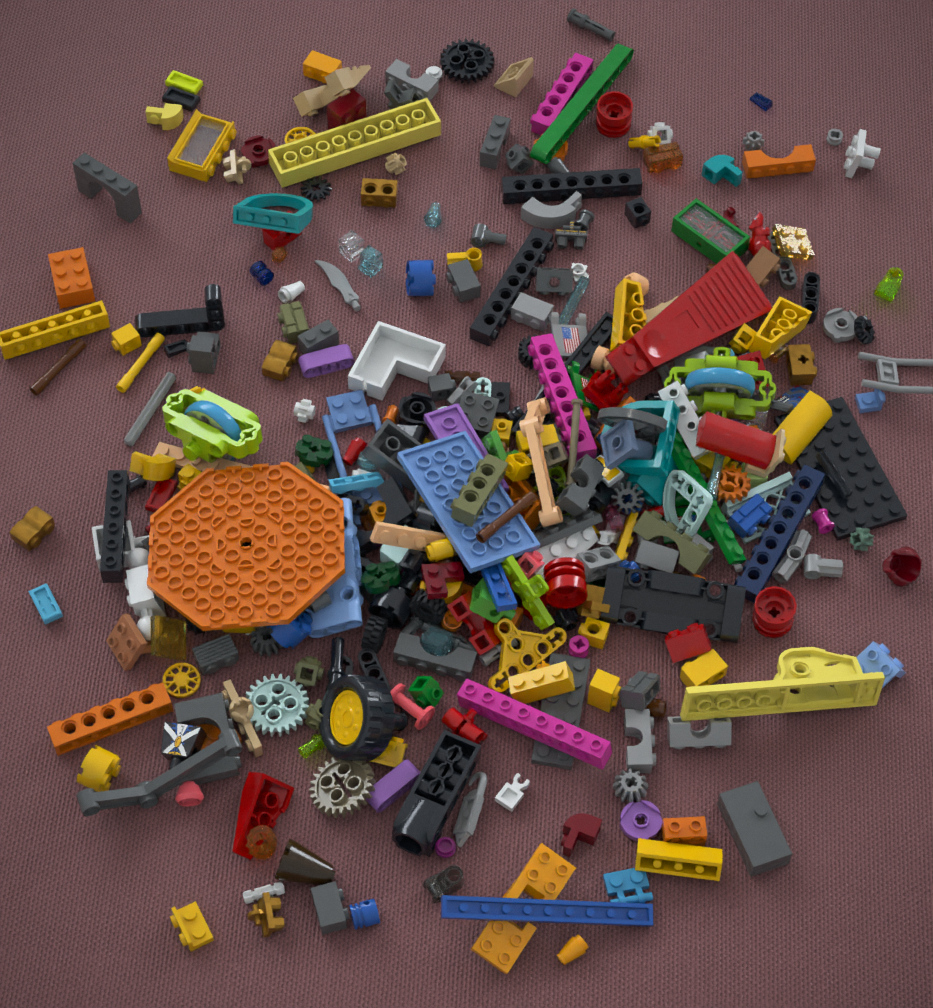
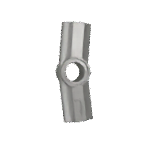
M796 530L785 556L772 572L775 581L786 584L796 569L800 568L812 538L808 531Z

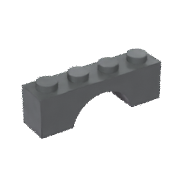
M400 632L393 652L394 662L401 666L408 665L416 667L420 671L427 670L435 672L439 676H450L458 681H465L472 678L477 663V652L457 647L455 651L448 655L434 656L423 649L420 637Z

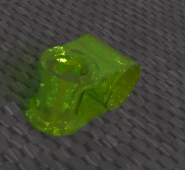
M897 267L890 268L876 287L874 295L891 303L901 287L903 271Z

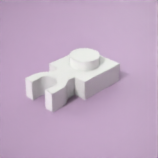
M519 773L514 776L513 784L511 785L507 782L495 797L497 803L511 812L524 797V793L521 791L526 790L530 785L528 779L523 784L518 783L521 776Z

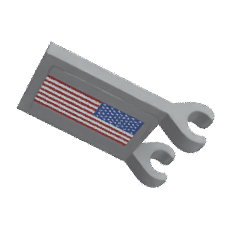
M551 312L548 322L551 326L556 345L561 357L569 358L587 336L586 314H578V317L575 319L576 325H560L558 312Z

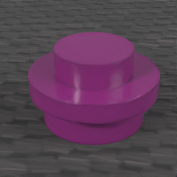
M443 837L436 842L435 851L440 857L449 858L454 855L456 844L451 838Z

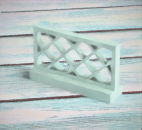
M787 472L750 489L747 497H743L741 502L738 499H735L734 504L731 500H728L727 503L724 502L721 511L724 515L727 514L729 518L757 493L765 502L769 496L778 499L776 506L769 504L775 510L774 515H776L780 500H785L786 498L782 496L783 490L787 489L789 484L793 485L791 473ZM809 509L805 516L810 515L811 511ZM758 525V531L761 532L757 533L756 531L751 537L741 538L743 543L747 544L760 538L765 528Z

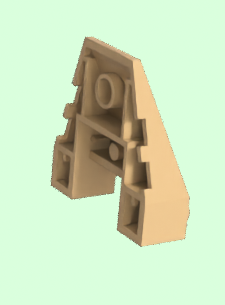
M370 65L359 66L358 69L356 66H353L352 70L349 67L335 70L324 77L327 85L303 91L295 96L293 100L301 117L306 115L312 117L318 114L317 110L339 96L343 97L349 94V90L355 87L371 69Z

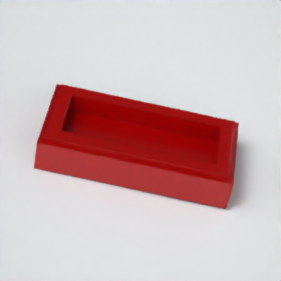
M173 479L157 481L145 505V509L156 512L169 501L178 485L177 481Z

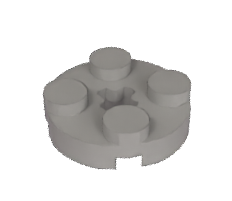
M843 308L832 309L827 312L823 320V330L835 343L851 340L856 336L854 321L858 316L850 310L849 312L843 311ZM838 323L845 325L844 327L838 326Z

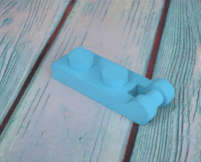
M371 472L330 479L328 481L332 493L344 494L346 491L351 490L363 491L369 487L376 488L384 482V479L379 472Z

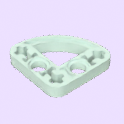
M673 470L667 478L663 492L664 516L666 522L670 521L675 524L680 533L683 534L684 529H686L685 532L693 537L711 508L713 498L706 489L685 471ZM690 484L693 486V492L691 495L688 493V487ZM676 490L690 502L680 522L675 509ZM695 511L697 518L693 522L691 515Z

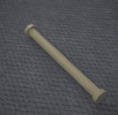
M581 399L571 400L573 412L568 474L565 487L572 482L576 484L575 479L570 474L577 458L580 408L583 405V400Z

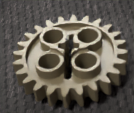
M332 757V763L330 764L325 761L326 767H318L320 774H313L316 780L310 781L313 786L309 789L312 794L310 798L313 804L322 814L325 812L328 817L333 814L337 818L339 813H341L343 818H345L347 812L353 815V809L355 808L361 811L360 805H367L365 799L372 798L370 792L375 791L373 786L376 783L374 779L375 774L366 761H346L340 759L336 761L334 757ZM334 774L338 775L340 780L348 789V791L352 795L351 798H349L346 795L344 790L333 777Z

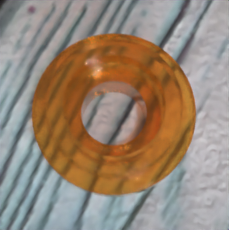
M277 247L272 252V261L281 263L288 255V252L285 251L286 248Z

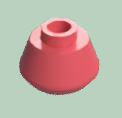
M194 781L183 782V785L179 786L175 797L179 805L186 807L199 805L204 799L199 785L195 784Z

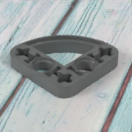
M602 408L599 410L597 417L599 422L610 427L615 426L622 420H630L633 422L635 437L641 439L662 433L666 430L667 420L662 417L630 408Z

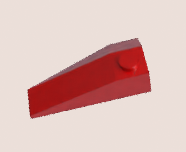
M248 773L241 795L233 853L249 860L252 859L264 842L265 835L270 828H274L277 818L288 808L294 787L264 773Z

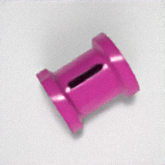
M825 508L815 511L811 516L813 521H816L820 534H826L835 527L834 522L830 521L827 515L828 511Z

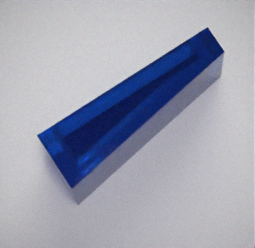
M757 92L750 97V101L764 111L773 106L772 100Z

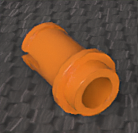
M388 406L386 415L382 419V424L387 418L396 424V418L399 413L397 406Z

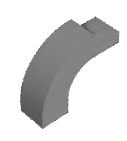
M576 191L564 203L555 206L545 205L532 197L521 207V219L530 225L544 229H555L568 225L570 220H575L576 212L582 206V194Z

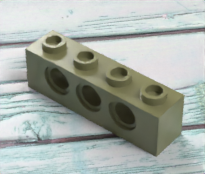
M488 453L483 460L480 459L476 465L475 473L471 472L469 475L468 484L462 486L459 498H454L450 509H452L451 518L473 527L504 478L508 462Z

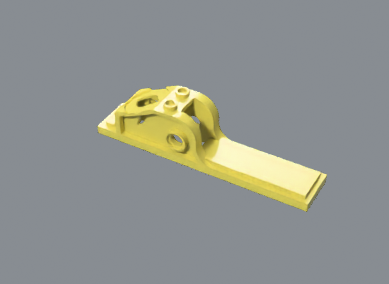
M816 647L791 648L785 650L779 656L777 664L778 673L773 680L686 687L680 716L682 721L874 706L877 705L885 677L883 672L863 673L857 657L826 652L824 649ZM795 689L799 694H793L790 690Z

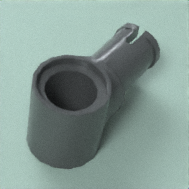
M476 224L473 227L471 244L475 247H484L489 243L505 246L507 234L494 233L486 225Z

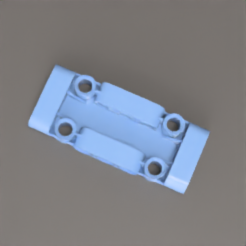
M340 498L344 502V527H346L345 573L326 590L332 604L315 613L312 612L309 606L305 609L313 620L311 623L312 632L309 635L312 638L325 637L360 627L363 624L361 605L364 598L359 593V586L362 585L360 547L356 537L357 527L353 524L352 501L348 498Z

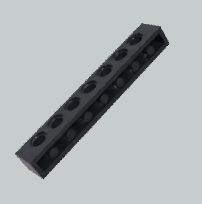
M640 168L501 177L503 204L526 203L532 197L539 202L566 201L576 191L582 194V200L637 196L642 194L643 185Z
M533 227L471 325L470 339L486 346H490L493 341L497 340L499 330L505 327L507 318L511 315V308L519 294L529 288L532 277L537 275V267L544 264L547 253L553 250V234Z

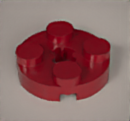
M260 135L252 136L246 139L245 144L241 147L242 157H246V159L251 161L252 168L269 164L268 150L276 146L270 138L267 140Z

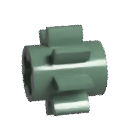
M857 527L856 532L850 533L849 543L854 545V550L868 551V547L874 545V535L869 533L870 529Z

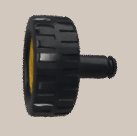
M363 675L341 676L329 686L321 703L320 713L323 714V717H320L321 722L319 723L321 738L329 753L340 760H374L387 748L393 731H402L408 725L407 715L402 711H395L394 701L389 689L381 680L375 677Z

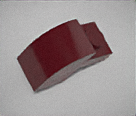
M584 813L575 814L568 818L563 825L562 834L565 835L561 842L563 847L562 855L571 857L578 840L594 846L601 830L602 819Z

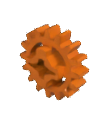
M725 465L724 469L717 467V472L712 471V475L709 478V490H712V496L718 495L717 500L719 501L723 498L725 503L731 500L734 504L735 499L741 502L743 497H747L751 487V479L747 478L748 473H742L741 467L736 470L735 465H732L731 468Z

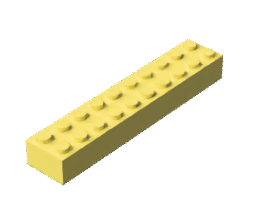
M428 98L421 99L269 149V164L283 188L308 178H313L314 176L316 177L440 136L441 120Z

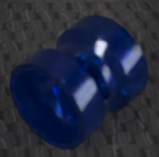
M257 261L250 267V274L257 278L260 285H267L273 280L274 273L271 269L267 268L263 261Z

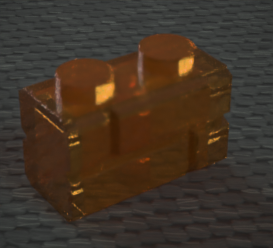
M673 142L658 147L645 148L643 161L648 173H660L663 170L677 169L682 166L683 154L678 143Z

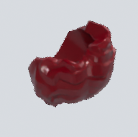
M905 546L894 549L891 555L883 562L882 568L895 585L903 587L908 586L918 578L922 568V560L916 550Z

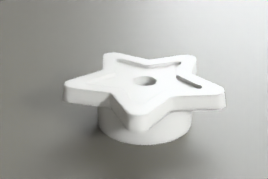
M572 263L571 268H573L575 282H578L581 278H589V275L586 273L587 265Z

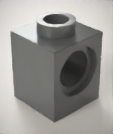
M449 373L428 377V391L433 402L447 400L453 391L456 390L455 380H451Z

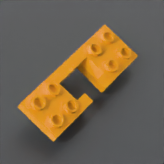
M541 843L502 898H518L523 891L533 899L556 900L576 867ZM489 921L471 947V950L506 975L537 928L529 922L522 929L512 921Z

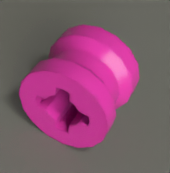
M582 635L572 637L569 642V655L586 658L589 648L588 639Z

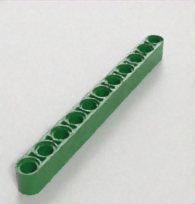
M619 43L615 45L534 144L530 153L532 159L544 164L550 162L595 106L600 97L604 95L629 64L634 53L632 48Z

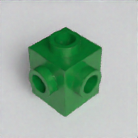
M417 676L408 689L415 703L421 708L435 707L444 694L439 683L432 676Z

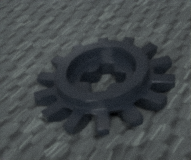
M315 176L313 181L308 178L307 182L302 183L304 186L300 187V190H303L301 194H306V199L310 197V201L317 199V202L320 201V198L325 200V195L330 196L328 191H332V188L329 187L331 183H326L327 179L322 180V177H319L316 180ZM319 186L320 190L313 191V187Z

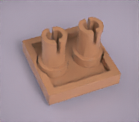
M129 613L122 614L106 641L122 668L126 671L132 669L141 654L153 653L154 645L151 641L146 642Z

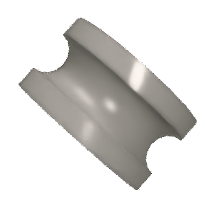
M839 129L829 130L827 136L828 144L832 146L840 145L843 138L842 131Z

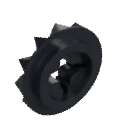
M862 315L854 321V332L861 343L869 344L875 339L874 326L871 324V319Z

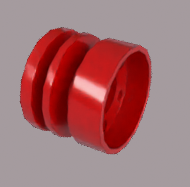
M617 91L607 92L598 100L596 127L602 135L617 138L627 134L630 130L633 103L626 94Z
M562 557L554 559L544 566V580L549 586V591L546 592L548 604L556 608L568 609L579 606L586 601L588 592L585 581V567L580 560Z
M776 586L767 587L759 592L755 599L752 616L754 628L758 633L765 637L778 638L790 631L793 626L797 606L794 596L788 590Z

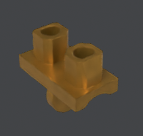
M263 892L262 898L257 901L258 904L252 905L253 911L249 912L247 916L248 920L255 921V926L262 927L263 937H270L272 932L281 931L285 924L282 916L273 917V912H279L281 909L280 898L270 897L269 892Z

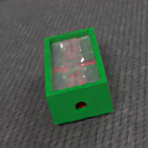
M697 198L673 217L671 231L716 264L731 251H734L738 257H741L748 250L750 236Z

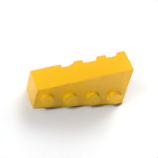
M779 296L756 333L749 352L760 350L762 358H768L806 327L812 311Z

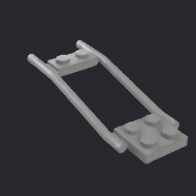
M859 352L858 359L877 362L878 382L863 379L861 386L895 393L933 394V387L898 386L897 366H933V359H900Z

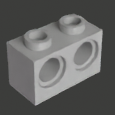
M608 545L577 553L575 558L584 564L586 583L606 578L608 565L619 567L621 559Z

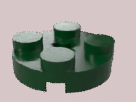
M304 435L296 443L294 454L306 466L320 467V464L324 463L327 465L331 462L333 455L332 443L329 440Z
M394 561L368 564L365 568L366 571L361 576L363 588L367 589L371 594L383 593L393 584L396 586L401 580L399 568Z

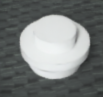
M431 66L427 68L426 74L440 80L442 70L437 66Z

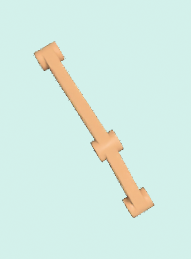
M546 397L527 402V414L525 419L521 420L519 424L524 437H527L542 505V510L539 511L540 522L543 527H548L563 522V515L560 507L555 505L540 433L544 431L543 421L545 415L550 413L549 403Z

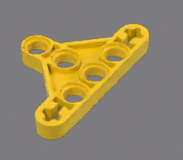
M507 618L499 620L494 625L495 634L501 640L499 671L489 679L488 687L499 693L508 689L509 668L511 666L515 667L517 674L530 671L537 663H540L564 644L567 639L565 630L556 627L549 630L546 634L518 630L513 622ZM503 622L508 625L509 630L507 633H502L499 629L500 624ZM559 633V640L553 641L552 643L548 641L554 638L555 634ZM513 639H518L520 642L518 650L514 649L511 645ZM539 643L546 645L547 650L545 654H541L538 651ZM525 655H529L532 658L530 666L525 665L523 662ZM505 678L506 680L500 684V687L496 688V681Z

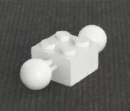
M135 548L127 556V565L130 568L126 570L127 578L125 579L126 588L129 590L127 601L129 606L134 608L135 615L140 617L136 626L145 640L151 641L156 639L162 631V624L158 618L166 616L164 600L154 594L147 586L149 552L144 548Z

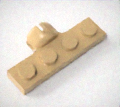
M231 679L223 682L224 690L221 692L225 699H229L230 717L234 721L239 722L237 727L240 734H245L247 738L245 744L248 751H253L255 757L263 755L262 745L250 721L254 714L252 702L248 698L238 696Z

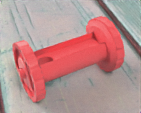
M400 683L390 692L394 705L398 704L416 718L415 728L421 730L434 716L435 708L428 706L425 710L404 695L406 686Z

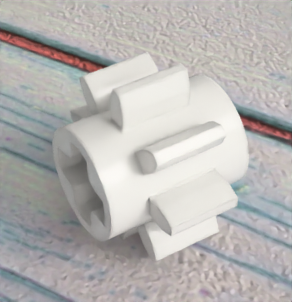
M303 399L301 403L296 402L294 416L298 417L299 422L306 423L309 419L313 420L316 407L311 405V400Z

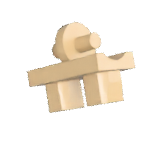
M234 149L230 151V157L223 159L224 167L228 170L224 172V178L228 183L236 181L240 185L243 184V173H246L251 168V161L246 159V157H237Z

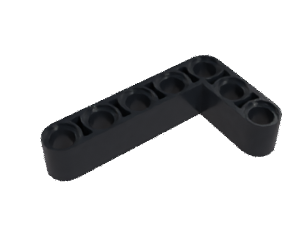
M210 284L204 288L206 306L204 308L149 312L136 315L135 330L139 333L140 337L144 338L154 337L156 333L167 336L197 333L198 331L222 330L225 327L220 286Z

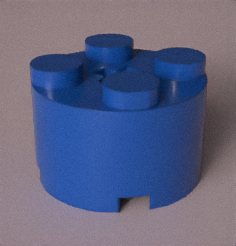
M433 260L407 261V295H434L433 285L436 284V276L432 274L434 270Z
M302 612L290 624L267 626V628L271 627L273 630L271 635L280 645L285 648L291 646V649H294L311 634V623L313 620L307 613Z

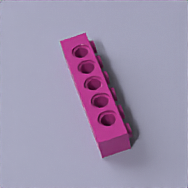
M575 53L572 59H568L566 68L561 70L559 79L555 80L552 85V90L547 92L544 102L539 104L537 113L532 115L530 124H532L531 132L542 135L589 78L593 71L594 59Z

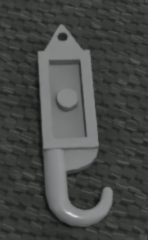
M484 772L475 773L469 780L468 785L472 786L473 782L480 778L477 789L470 791L467 796H464L453 834L456 836V842L459 847L463 846L476 829L488 780Z

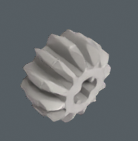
M630 768L628 773L622 770L620 775L615 776L613 790H616V797L621 796V802L629 800V803L633 802V800L640 802L641 797L645 798L648 783H646L645 776H640L639 770L636 773H632Z

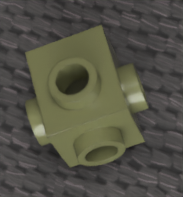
M313 656L303 657L299 662H296L294 674H296L295 682H300L304 686H315L323 678L324 668H321L322 662L317 661L318 658ZM307 668L313 669L314 671L309 672Z
M320 699L316 701L315 705L312 703L309 705L305 712L308 716L304 722L320 732V717H323V714L320 713V708L322 707V700Z

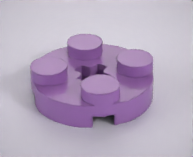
M645 800L635 803L633 801L623 808L620 816V828L631 840L638 841V838L651 840L661 830L662 820L660 811L653 803ZM636 818H645L644 822L646 824L644 825L637 824V820H635Z

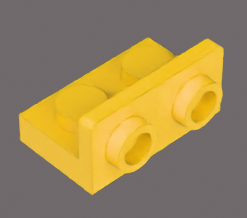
M392 736L385 751L379 757L371 760V762L397 767L403 762L405 749L408 747V744L403 743L404 739Z
M196 901L178 910L176 907L171 908L173 915L170 916V920L174 928L179 927L181 934L178 936L183 947L187 945L191 952L214 941Z

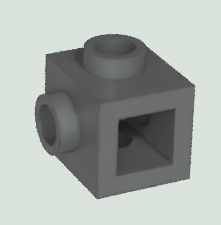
M516 143L505 154L507 164L512 170L524 174L534 164L533 159L530 157L531 151L529 148Z

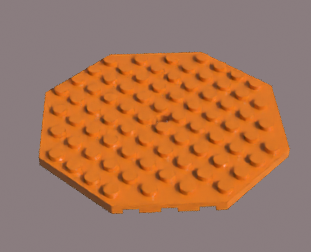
M280 462V465L269 466V463L253 464V467L247 468L229 466L222 470L206 468L150 516L147 586L154 594L202 631L290 624L345 573L343 500L289 462ZM245 542H251V547H242V544Z

